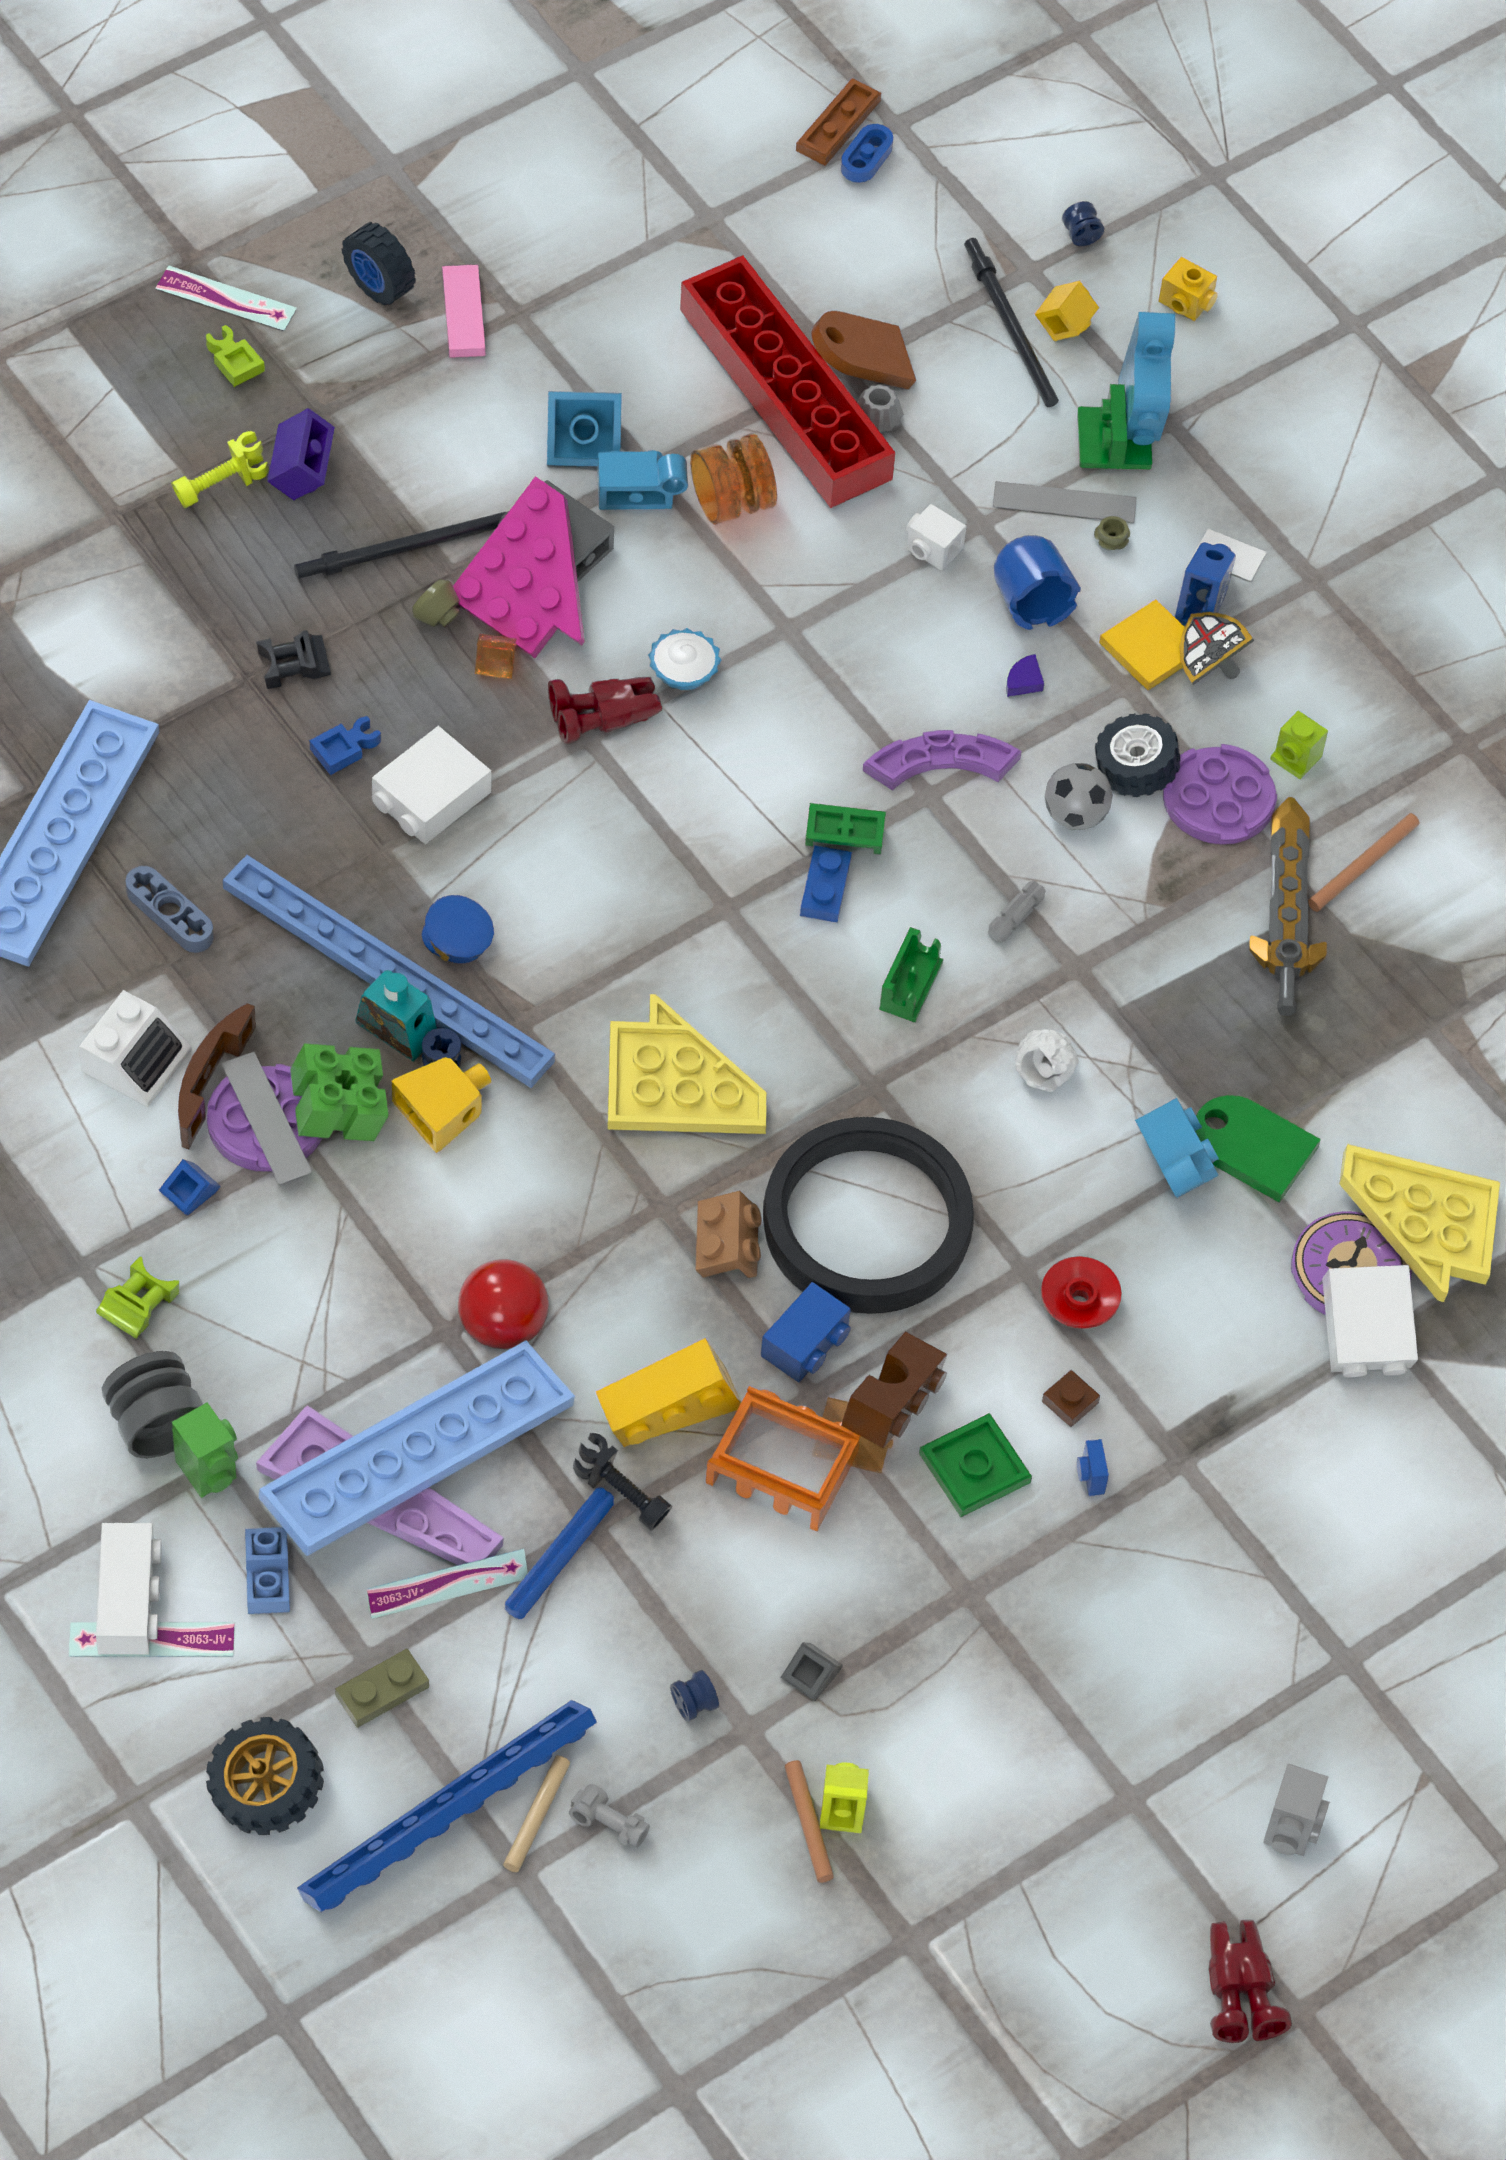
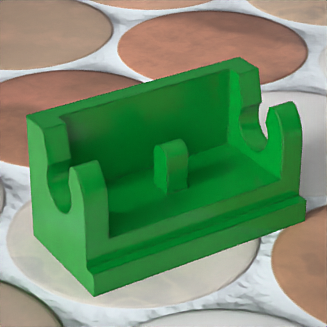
M810 803L805 846L813 847V842L871 848L874 849L873 854L881 855L886 812Z
M910 927L882 985L879 1010L916 1023L944 959L940 958L942 946L938 939H934L931 947L925 946L920 942V930Z

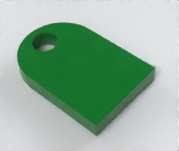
M1226 1095L1214 1098L1205 1103L1196 1115L1202 1128L1195 1131L1200 1141L1209 1139L1219 1158L1213 1162V1165L1279 1203L1315 1154L1321 1141L1320 1138L1256 1102L1241 1096ZM1216 1117L1223 1120L1226 1126L1221 1129H1213L1206 1124L1205 1120Z

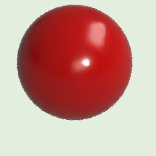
M497 1259L480 1265L465 1279L458 1297L459 1317L465 1330L476 1341L492 1348L509 1349L524 1341H531L544 1326L548 1315L549 1300L543 1281L534 1270L515 1260Z

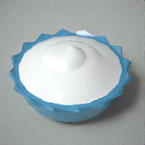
M689 628L681 631L672 629L669 634H660L658 641L652 643V651L648 654L651 660L650 667L655 671L656 676L661 678L671 688L690 690L702 686L706 681L710 680L712 675L718 672V665L722 661L719 657L720 648L714 645L713 638L705 637L702 631L693 632Z

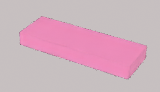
M478 265L442 266L449 358L485 356Z

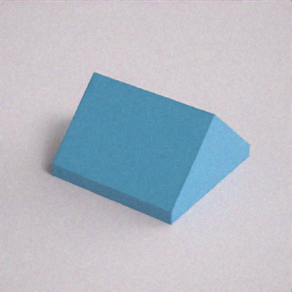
M548 391L547 465L598 466V452L620 451L622 393Z

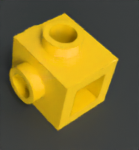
M1180 257L1162 278L1158 302L1171 308L1177 314L1184 315L1195 321L1204 310L1208 312L1216 302L1218 293L1215 292L1217 276Z
M1079 280L1055 286L1036 311L1035 316L1051 338L1057 341L1079 336L1080 333L1091 325V318L1099 309V306Z

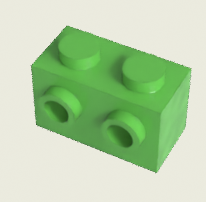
M207 1402L172 1422L175 1462L199 1496L202 1498L211 1492L218 1493L226 1489L236 1479L235 1461L238 1460V1454L234 1448V1441L237 1440V1436L227 1419L220 1420Z

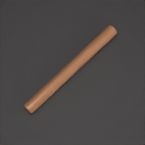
M1409 813L1308 900L1309 907L1315 912L1320 911L1420 824L1419 819L1414 814Z

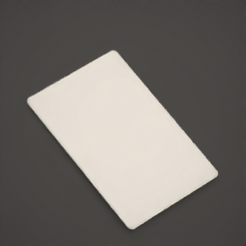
M1211 529L1206 531L1200 544L1206 542L1212 545L1220 543L1228 546L1236 554L1232 574L1248 581L1253 579L1266 555V552Z

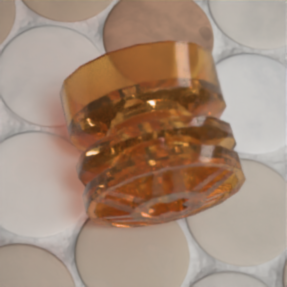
M751 433L744 435L740 440L736 438L730 439L727 442L726 452L721 445L713 444L696 449L691 453L690 466L694 489L700 506L710 523L717 525L737 519L741 515V507L747 513L754 514L759 508L768 510L776 505L777 485L769 455L757 435Z

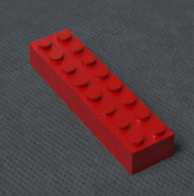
M744 255L681 282L680 311L830 508L893 480L896 452Z

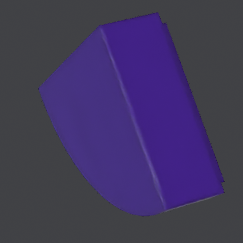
M1036 654L1026 656L1012 666L1007 677V697L1043 691L1044 681Z

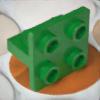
M1110 384L1108 399L1101 400V407H1078L1079 466L1081 468L1150 470L1152 468V444L1138 445L1133 440L1127 439L1125 384Z

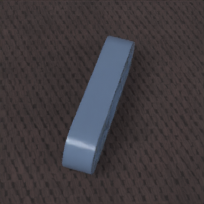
M148 866L136 867L127 874L126 892L129 900L182 948L189 952L198 953L205 951L211 946L214 939L211 920L161 874ZM141 883L145 886L150 883L151 892L144 886L137 889V884ZM174 903L180 907V910L174 915L167 916L160 913L159 908L163 904ZM188 926L195 932L202 929L203 935L199 936L194 933L189 936Z

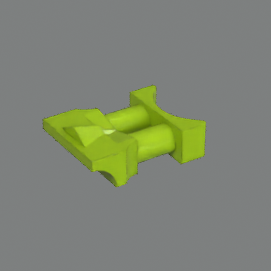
M140 1256L130 1266V1278L122 1286L118 1285L107 1289L101 1304L96 1309V1313L136 1339L149 1326L151 1311L163 1299L171 1303L179 1294V1280L164 1281L153 1277L146 1271L143 1258ZM143 1287L147 1288L149 1291L142 1298L136 1296Z

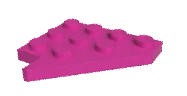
M536 476L453 585L460 600L458 604L460 607L533 658L538 656L557 629L581 646L585 642L568 501L564 495Z

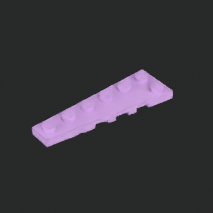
M307 1405L256 1462L257 1470L276 1480L353 1436ZM431 1488L423 1490L367 1522L456 1565L493 1557L501 1549L504 1541L502 1536Z

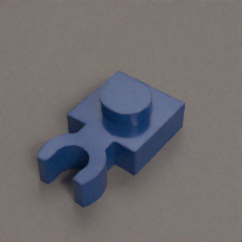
M368 716L361 717L356 720L353 728L348 731L341 723L309 740L310 750L327 772L332 775L362 759V748L370 749L379 745L381 742V732L376 730L371 734L363 733L370 729V719Z

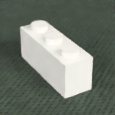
M102 1523L96 1625L98 1654L149 1655L150 1639H157L158 1614H151V1602H159L160 1577L153 1576V1564H161L162 1543L161 1539H154L152 1523Z

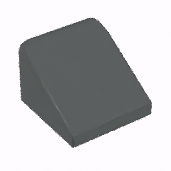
M802 1642L780 1678L816 1701L836 1677L843 1665L815 1645Z

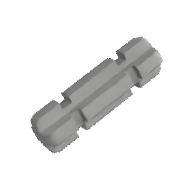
M1036 881L1028 882L1022 889L1023 893H1018L1000 912L1001 917H996L989 924V936L999 943L1006 941L1012 934L1011 930H1016L1033 911L1032 907L1038 906L1045 898L1046 890L1042 885H1039Z

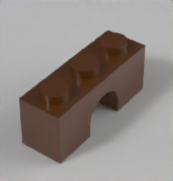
M905 1331L887 1352L879 1379L868 1375L850 1396L841 1426L883 1449L894 1435L900 1438L910 1422L912 1413L918 1416L926 1405L929 1393L933 1392L936 1394L943 1385L947 1372L942 1369L947 1353Z

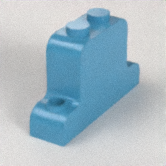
M1138 312L1118 378V384H1125L1127 439L1133 440L1138 445H1149L1154 441H1160L1169 414L1171 403V353L1175 339V314Z

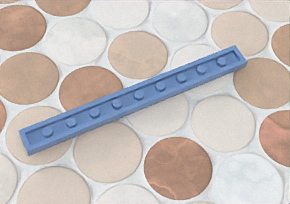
M246 855L223 879V889L366 982L372 984L385 970L403 974L407 978L408 983L431 999L437 1028L452 1030L459 1036L463 1045L528 1087L532 1088L554 1064L555 1053L252 857Z

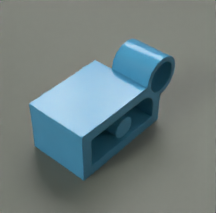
M655 450L647 452H598L599 510L672 509L673 495H679L688 488L686 459L679 454L663 456L661 452Z
M1175 1098L1135 1120L1177 1198L1219 1176L1213 1165V1162L1219 1158L1209 1139L1200 1141L1195 1131L1202 1128L1191 1107L1183 1110L1180 1102Z

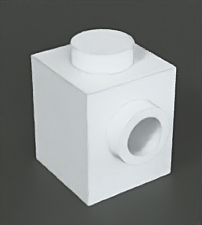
M932 504L921 514L916 513L907 525L908 539L906 549L911 551L916 558L927 561L941 571L964 549L966 525Z

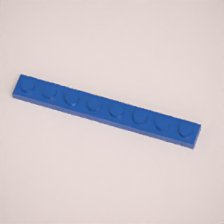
M570 1700L297 1887L303 1901L320 1912L337 1907L351 1891L359 1886L375 1881L380 1876L381 1871L392 1863L410 1857L415 1852V1847L429 1838L440 1836L450 1827V1823L463 1814H470L481 1808L485 1799L497 1791L513 1786L518 1781V1777L527 1770L548 1762L552 1757V1753L565 1744L580 1740L586 1734V1730L597 1723L591 1709Z

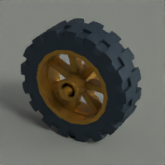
M260 1717L258 1722H253L252 1719L241 1723L242 1727L236 1731L233 1728L224 1735L226 1739L221 1745L217 1743L212 1751L214 1755L212 1762L208 1761L206 1773L210 1780L206 1781L207 1790L212 1796L213 1804L226 1820L232 1825L235 1824L241 1831L251 1833V1830H253L258 1835H270V1831L277 1830L278 1833L290 1829L289 1824L294 1821L297 1824L306 1817L305 1812L308 1808L313 1809L318 1801L317 1792L318 1790L322 1791L324 1779L321 1776V1772L324 1771L322 1760L318 1756L317 1749L299 1727H293L289 1721L279 1719V1722H277L272 1717ZM276 1751H283L289 1755L273 1765ZM266 1752L264 1759L253 1758L259 1753ZM249 1762V1773H240L245 1764ZM293 1766L290 1780L278 1776V1774ZM252 1783L245 1794L240 1797L237 1784ZM280 1786L284 1787L282 1792L276 1796L273 1795V1793L280 1789ZM262 1789L266 1800L254 1802L253 1799Z

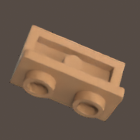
M740 1190L698 1201L696 1271L702 1277L735 1269L741 1270L748 1278L757 1276V1262L761 1258L758 1244V1227L761 1225L762 1217L758 1206L752 1203Z

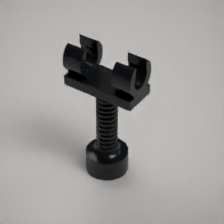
M590 1433L588 1440L597 1445L600 1452L588 1449L581 1443L579 1446L581 1459L586 1463L594 1464V1467L587 1469L575 1458L573 1463L575 1474L582 1479H589L588 1485L592 1488L605 1478V1481H608L621 1495L627 1497V1500H630L631 1503L633 1502V1505H636V1508H639L641 1515L638 1520L650 1531L654 1530L668 1515L672 1505L660 1495L656 1498H648V1495H645L639 1487H635L636 1485L628 1478L626 1479L623 1473L614 1468L613 1462L618 1450L614 1446L608 1448L607 1441L602 1435Z

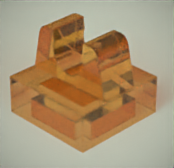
M479 634L475 674L512 679L517 639Z

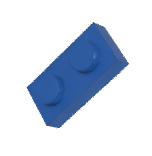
M814 845L800 916L838 923L852 852Z

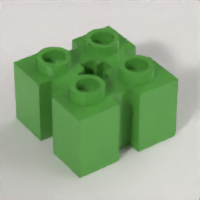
M304 1043L290 1068L293 1096H302L295 1108L298 1136L329 1138L333 1130L343 1131L344 1139L375 1141L389 1116L385 1089L377 1088L383 1077L380 1049L349 1047L346 1054L342 1055L337 1054L335 1046Z

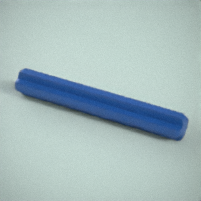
M602 1487L596 1488L505 1601V1610L508 1614L516 1619H523L612 1508L614 1496Z

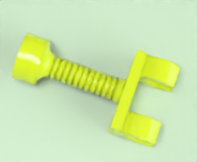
M244 432L238 437L236 442L234 439L227 442L232 459L227 461V463L225 462L224 465L221 464L217 468L215 467L211 472L208 471V473L202 474L195 478V480H189L186 476H183L171 482L177 498L185 509L199 501L198 494L200 491L202 492L203 489L205 490L213 486V484L215 485L216 482L218 483L226 479V477L228 478L229 475L232 476V473L235 474L237 472L246 486L253 483L252 479L260 480L267 476L269 473L267 462L258 468H251L253 465L264 461L261 441L252 447H245L247 444L257 441L255 432Z

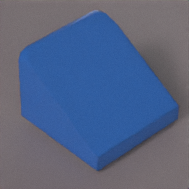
M182 1159L160 1187L159 1191L185 1215H189L213 1196L221 1186L197 1164Z

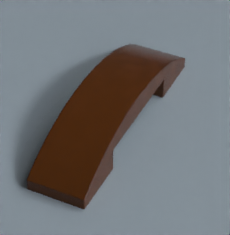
M247 1003L221 1020L200 1043L186 1068L178 1101L181 1146L183 1148L190 1149L206 1119L205 1101L201 1095L224 1053L239 1057L256 1028L254 1005Z

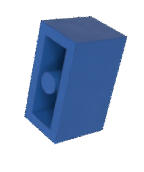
M811 1282L763 1335L761 1357L800 1383L809 1372L814 1374L819 1370L826 1359L827 1351L833 1345L838 1347L845 1341L851 1330L849 1326L851 1308Z

